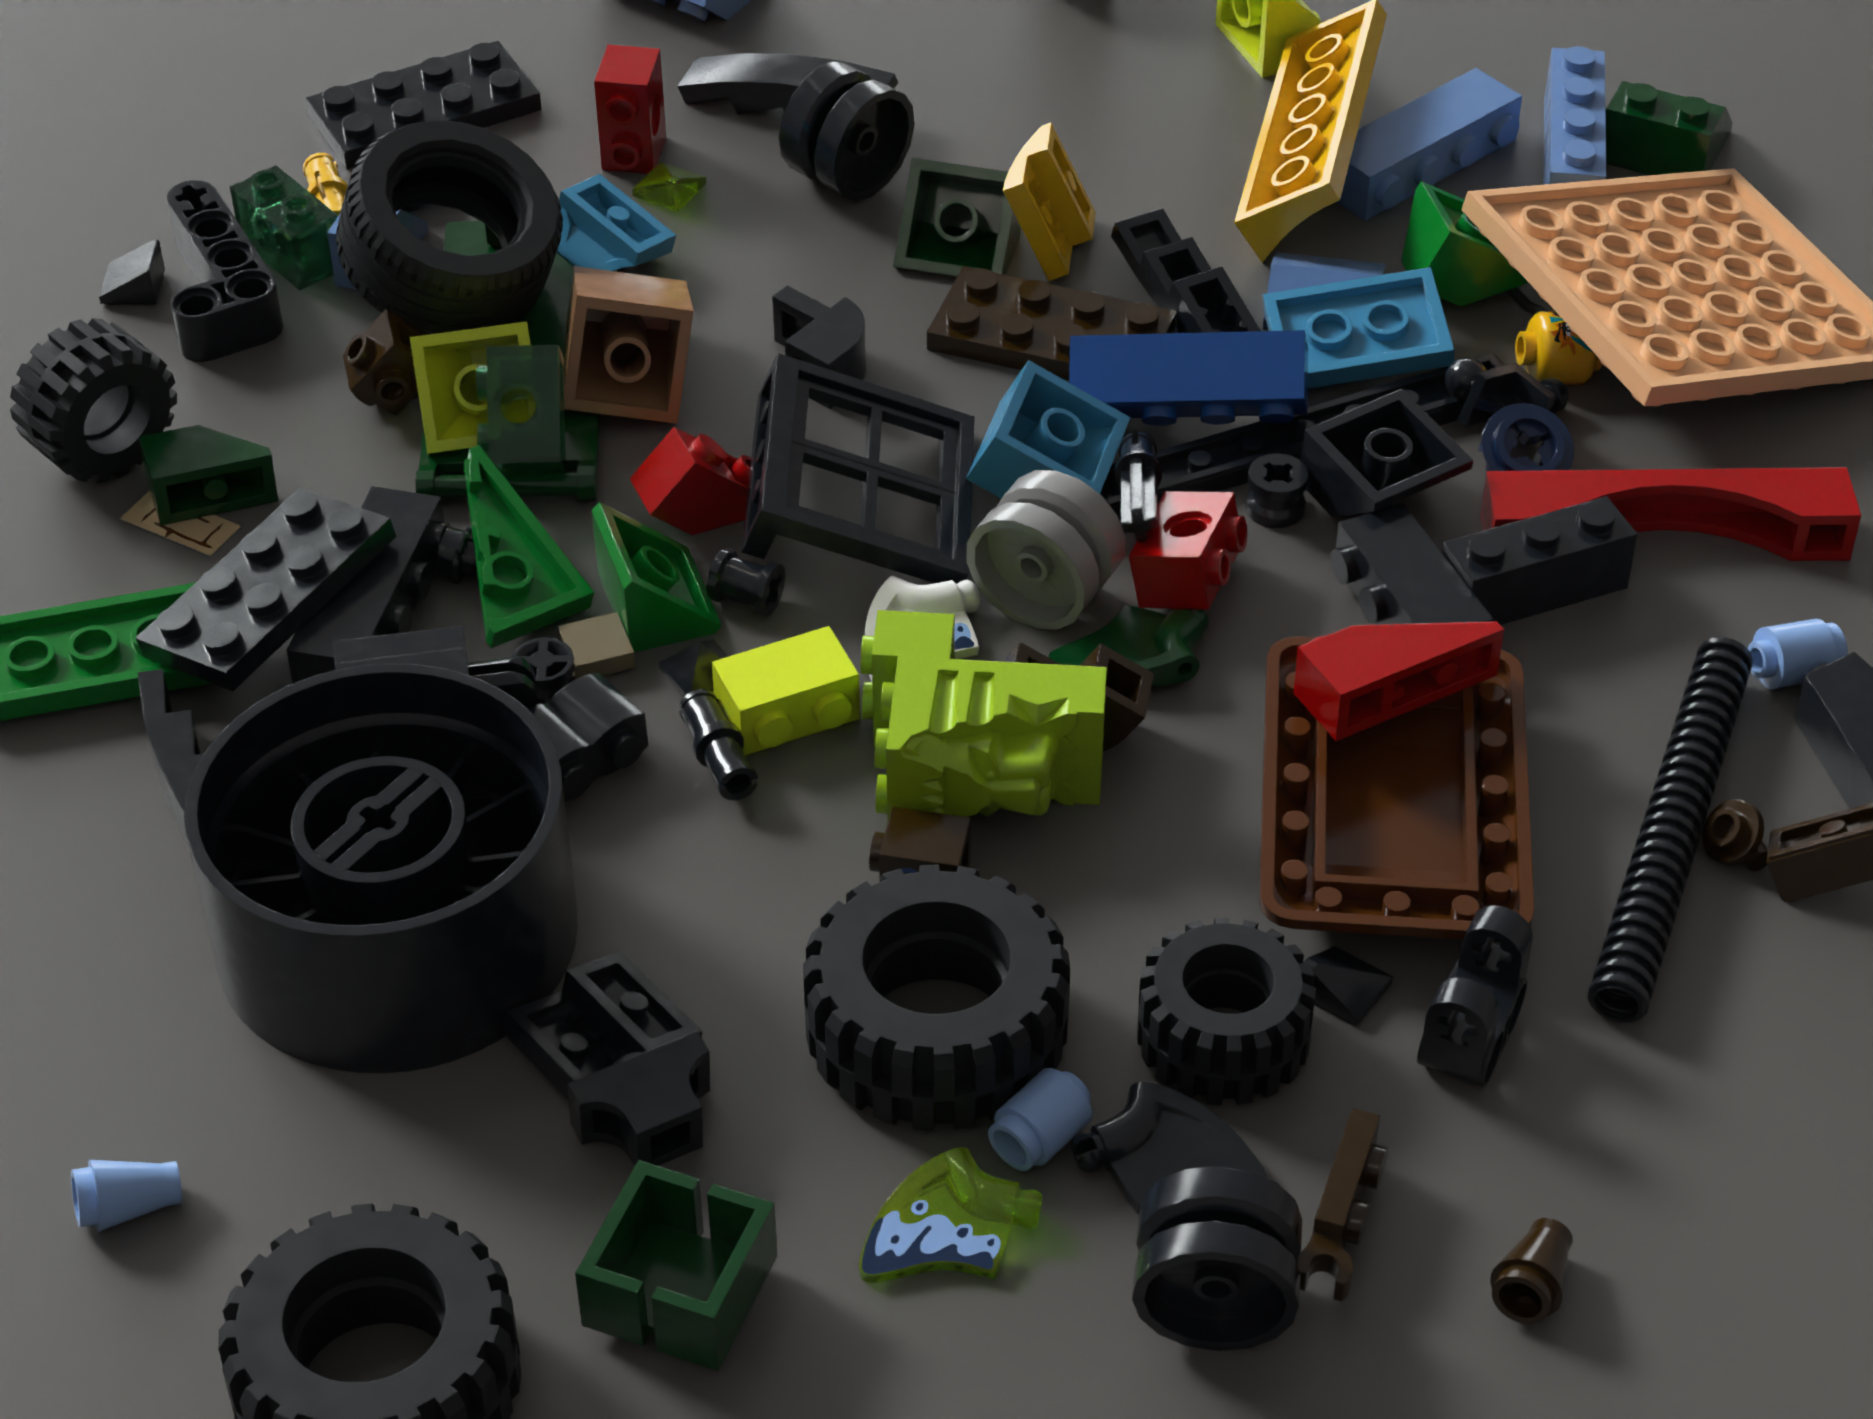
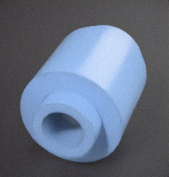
M1817 618L1759 628L1753 637V641L1748 646L1753 659L1751 673L1768 689L1801 685L1805 675L1817 665L1822 663L1829 664L1848 655L1847 642L1841 628L1835 623H1825Z
M1054 1068L1042 1069L996 1111L995 1123L988 1130L990 1143L996 1153L1008 1165L1020 1171H1027L1033 1165H1045L1091 1122L1093 1113L1090 1104L1091 1097L1087 1087L1076 1075L1070 1072H1061Z

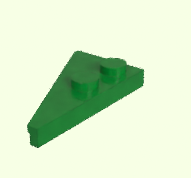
M478 445L470 448L468 457L464 461V473L486 643L492 649L591 608L594 591L481 446Z

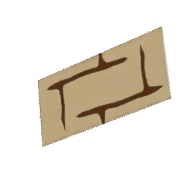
M150 490L119 518L208 556H212L242 527L216 515L160 526Z

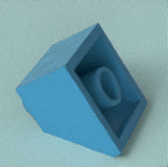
M1028 360L999 402L966 479L1002 499L1018 478L1034 470L1059 471L1082 480L1100 494L1131 417Z

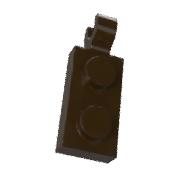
M1355 1108L1351 1110L1315 1215L1311 1239L1307 1247L1300 1252L1297 1266L1300 1272V1290L1305 1291L1308 1279L1313 1273L1323 1271L1332 1274L1336 1278L1334 1300L1342 1302L1350 1292L1353 1261L1344 1249L1347 1242L1359 1245L1361 1242L1370 1208V1203L1362 1201L1361 1198L1365 1187L1378 1189L1388 1153L1387 1147L1376 1145L1380 1115Z

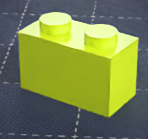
M830 626L712 661L714 694L727 721L734 723L744 738L743 751L745 755L776 747L783 743L860 719L859 673Z

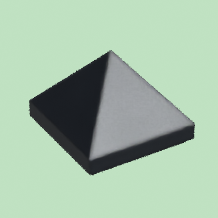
M711 639L698 642L660 661L659 667L684 698L691 691L698 689H708L714 693L712 661L728 656L716 641Z

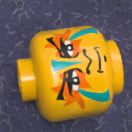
M1556 311L1537 312L1530 319L1526 331H1519L1515 342L1516 361L1518 365L1525 366L1526 371L1539 382L1556 378L1562 381L1564 385H1582L1591 378L1593 371H1598L1602 367V363L1596 354L1577 334L1570 330L1568 324Z

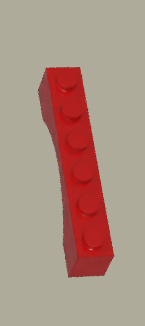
M1847 467L1486 471L1480 511L1482 531L1607 496L1636 532L1669 530L1721 536L1763 548L1789 561L1851 560L1862 516Z

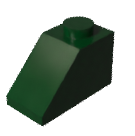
M201 425L139 436L147 484L160 526L278 501L273 460L269 447Z

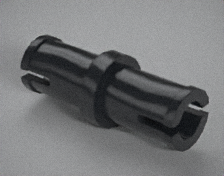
M708 689L691 691L680 701L679 706L683 710L678 711L693 737L692 751L701 765L709 768L717 784V789L723 798L737 801L749 796L758 785L755 780L758 779V775L743 751L744 738L734 723L727 721L719 706V701L712 691Z

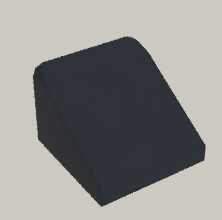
M159 240L149 241L108 264L99 296L100 304H156L165 272Z

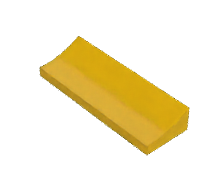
M1378 0L1365 3L1293 35L1286 40L1234 221L1262 263L1294 227L1322 208L1341 199L1387 17Z

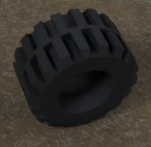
M92 318L87 324L80 319L70 322L68 329L65 331L58 327L48 334L49 340L43 345L37 343L30 351L33 356L27 364L22 363L16 373L20 377V381L18 384L13 385L10 398L16 404L10 408L12 420L18 424L16 427L17 431L65 474H70L76 480L87 482L91 478L98 483L108 481L111 474L119 478L129 473L130 466L135 463L140 466L143 463L139 436L163 432L165 427H170L174 414L170 412V408L177 404V392L172 389L176 383L173 373L166 368L167 364L113 322L108 324L103 319Z
M1214 918V923L1210 925H1203L1200 920L1185 924V933L1181 934L1172 930L1163 936L1161 947L1153 946L1146 956V967L1141 969L1137 1021L1138 1045H1142L1141 1057L1147 1067H1156V1078L1165 1086L1176 1083L1179 1085V1092L1191 1098H1194L1196 1094L1207 1096L1208 1104L1222 1105L1223 1099L1235 1098L1237 1105L1252 1103L1253 1095L1257 1093L1268 1098L1279 1092L1280 1082L1290 1084L1298 1076L1299 1066L1305 1065L1309 1054L1316 988L1314 987L1315 976L1311 965L1303 964L1304 953L1296 944L1284 945L1285 936L1274 929L1265 933L1258 930L1259 923L1244 920L1242 925L1230 924L1229 918ZM1209 1008H1232L1244 1013L1224 1014L1211 1011Z

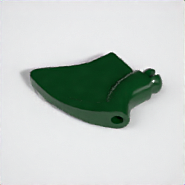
M1125 605L1107 625L1083 638L1053 650L1049 653L1048 658L1061 665L1080 666L1101 643L1154 673L1152 686L1183 683L1191 680L1199 670V660L1192 651L1203 638V632L1208 628L1209 620L1204 610H1196L1192 613L1193 609H1175L1166 615L1144 608Z

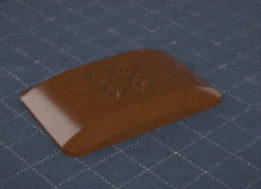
M1286 637L1273 644L1269 649L1266 662L1259 893L1261 911L1268 920L1278 926L1290 929L1463 940L1476 912L1484 906L1497 905L1507 907L1519 913L1527 920L1531 927L1534 915V889L1524 672L1521 662L1514 655L1501 649L1497 676L1335 741L1293 693L1298 647L1309 643L1317 637Z

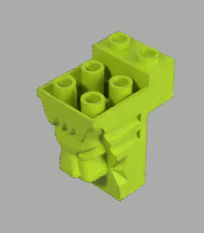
M877 611L874 636L863 635L861 645V674L872 675V682L864 681L862 720H873L875 768H886L887 775L878 774L875 810L876 813L887 814V824L892 806L969 817L979 812L988 817L999 808L1028 815L1042 816L1047 812L1051 799L1069 806H1074V803L1100 805L1107 667L955 659V614Z

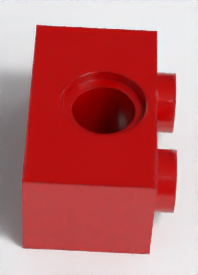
M607 44L594 80L602 170L654 174L666 140L660 48Z
M1164 492L1157 504V527L1148 530V539L1137 540L1129 554L1139 608L1210 609L1221 586H1225L1228 583L1231 566L1238 553L1244 552L1247 544V523L1244 516H1238L1234 492Z

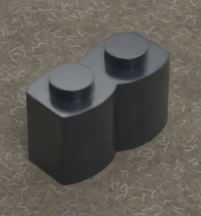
M600 673L582 676L563 687L548 703L528 708L548 733L557 752L565 801L581 796L597 776L607 775L632 765L649 745L645 713Z

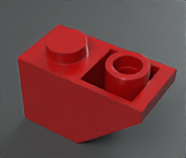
M673 427L629 479L651 516L684 532L695 535L745 520L751 458L741 455L737 459L726 453L709 436L699 434L696 438Z

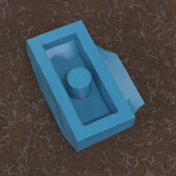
M601 174L561 191L559 202L563 216V229L557 254L573 267L579 266L615 271L620 268L643 264L673 251L677 235Z

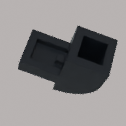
M788 285L772 296L774 341L785 346L786 356L860 380L864 379L866 373L865 319L862 311L854 302L844 297L830 308ZM814 400L828 409L834 407L833 405Z

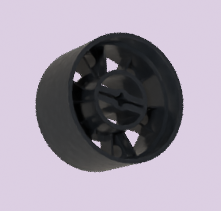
M387 663L343 668L296 682L255 703L220 732L198 762L185 798L184 822L217 973L228 1002L242 1022L274 1048L310 1064L340 1071L395 1073L430 1068L466 1057L501 1040L506 1036L502 1029L507 1010L552 995L561 982L573 955L578 930L577 905L561 768L552 740L542 724L524 705L508 693L479 678L435 666ZM517 839L526 848L524 851L510 852L511 842Z

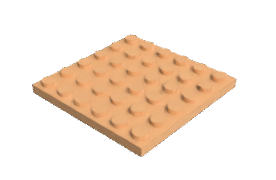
M1735 168L1467 191L1461 209L1463 213L1476 225L1480 233L1488 238L1503 254L1509 264L1538 292L1540 298L1546 301L1568 324L1570 330L1577 334L1596 354L1600 362L1609 368L1631 392L1633 398L1644 407H1658L1663 404L1695 400L1706 401L1712 398L1754 395L1761 392L1786 389L1797 390L1802 387L1844 384L1851 381L1873 379V301Z

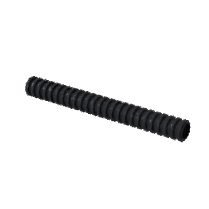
M1713 637L1704 641L1698 647L1696 658L1693 662L1692 671L1689 675L1679 711L1676 715L1675 724L1667 743L1662 765L1659 768L1653 793L1650 796L1644 821L1641 824L1635 849L1632 852L1631 861L1627 868L1626 877L1623 880L1621 892L1613 911L1607 937L1604 939L1602 952L1599 955L1592 983L1588 990L1587 998L1590 1006L1598 1014L1612 1021L1631 1023L1640 1020L1648 1012L1650 999L1654 992L1664 953L1672 933L1673 923L1676 920L1682 894L1685 890L1704 822L1706 821L1708 808L1711 804L1753 665L1751 652L1745 645L1735 639Z

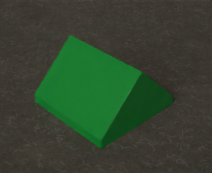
M599 502L592 509L598 575L613 613L618 612L634 653L715 634L722 624L712 601L707 596L706 587L689 548Z

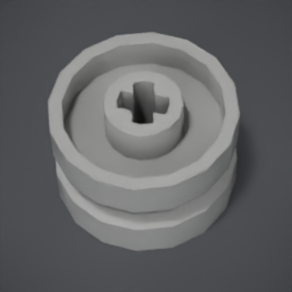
M1034 470L1018 478L1004 494L997 507L992 509L975 528L967 542V565L976 586L989 602L1012 620L1035 629L1058 630L1077 620L1097 591L1101 590L1125 557L1126 537L1117 514L1102 495L1082 480L1059 471Z

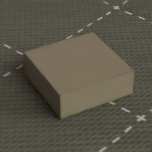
M618 612L558 626L559 640L565 642L573 651L575 662L573 675L575 679L592 673H600L602 676L636 668L634 651Z

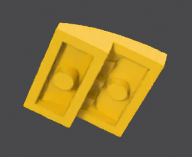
M1052 123L1041 126L1033 134L1015 158L1005 179L1003 193L1048 281L1069 274L1072 246L1093 239L1096 212Z

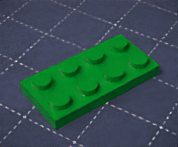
M196 582L0 616V721L139 697L138 672L163 669L168 691L212 684L143 657L135 639L158 618L161 612L169 608Z

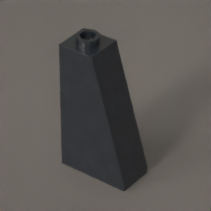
M1852 652L1829 664H1819L1805 675L1801 684V695L1795 716L1797 725L1849 809L1873 803V667L1857 653Z

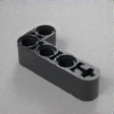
M202 180L184 181L173 186L168 191L167 201L176 246L200 282V284L177 292L170 302L180 353L186 359L206 362L276 339L282 332L283 322L274 276L216 188Z

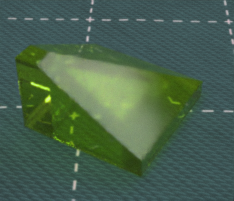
M660 162L632 189V195L678 212L707 184L706 177Z

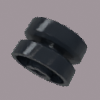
M839 61L823 64L804 78L789 100L782 116L779 133L781 157L789 168L809 179L820 181L824 187L844 198L854 201L870 198L884 188L902 166L911 146L915 126L913 106L904 93L887 84L872 80L869 75L848 64Z
M1221 1166L1191 1168L1160 1179L1143 1195L1138 1216L1136 1245L1139 1252L1134 1268L1132 1301L1139 1318L1163 1337L1185 1346L1215 1351L1248 1349L1280 1336L1294 1323L1299 1307L1300 1272L1297 1262L1301 1252L1302 1217L1296 1200L1277 1182L1251 1171Z

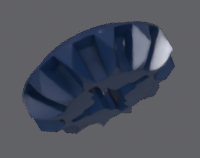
M1527 403L1512 404L1494 413L1483 428L1482 439L1478 449L1484 455L1486 471L1570 470L1574 458L1573 440L1565 424L1549 410ZM1517 439L1524 446L1543 442L1532 457L1533 462L1527 456L1511 458L1510 454L1518 444Z

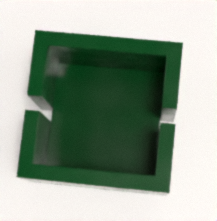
M638 1160L575 1272L582 1326L641 1346L644 1345L648 1336L652 1335L655 1336L657 1351L719 1371L778 1256L775 1203L713 1183L707 1193L711 1238L709 1239L702 1236L704 1228L700 1180Z

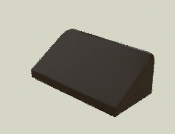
M1873 803L1774 829L1770 832L1766 863L1780 898L1784 902H1792L1873 880Z

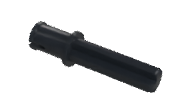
M1138 432L1137 444H1133V435L1130 433L1122 439L1119 445L1120 459L1115 466V480L1118 487L1121 488V526L1123 532L1134 533L1135 539L1142 541L1148 539V530L1157 527V487L1162 480V466L1156 458L1157 444L1149 434Z

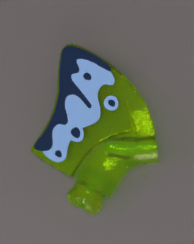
M957 1147L930 1159L912 1172L894 1190L881 1207L872 1223L859 1260V1275L867 1283H878L919 1273L942 1270L960 1271L996 1280L1005 1256L1013 1225H1018L1025 1229H1033L1038 1226L1043 1196L1035 1189H1020L1019 1182L1001 1179L983 1172L976 1164L969 1149L965 1147Z

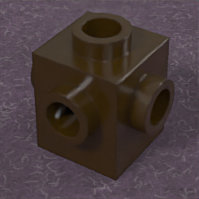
M385 309L364 333H359L351 339L343 354L348 386L353 395L368 406L377 405L396 416L411 399L419 397L410 337L429 335V333Z

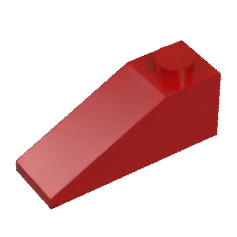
M1497 621L1352 625L1329 635L1317 637L1309 643L1298 647L1293 693L1331 737L1338 741L1497 676L1504 628Z

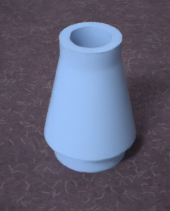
M89 1160L88 1167L71 1170L73 1204L79 1228L96 1225L98 1232L166 1206L182 1204L181 1180L176 1161L146 1163Z

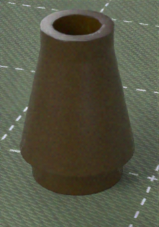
M1540 1218L1534 1221L1528 1233L1493 1269L1490 1277L1492 1299L1498 1310L1509 1319L1519 1323L1534 1324L1542 1321L1559 1309L1563 1297L1568 1252L1573 1243L1572 1234L1563 1223L1552 1218Z

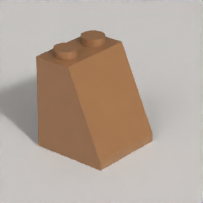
M579 266L573 267L566 320L562 409L678 424L694 313L686 281Z

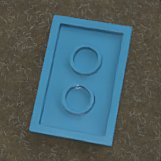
M1431 267L1263 294V309L1269 331L1305 330L1308 344V389L1447 367L1454 362V347Z

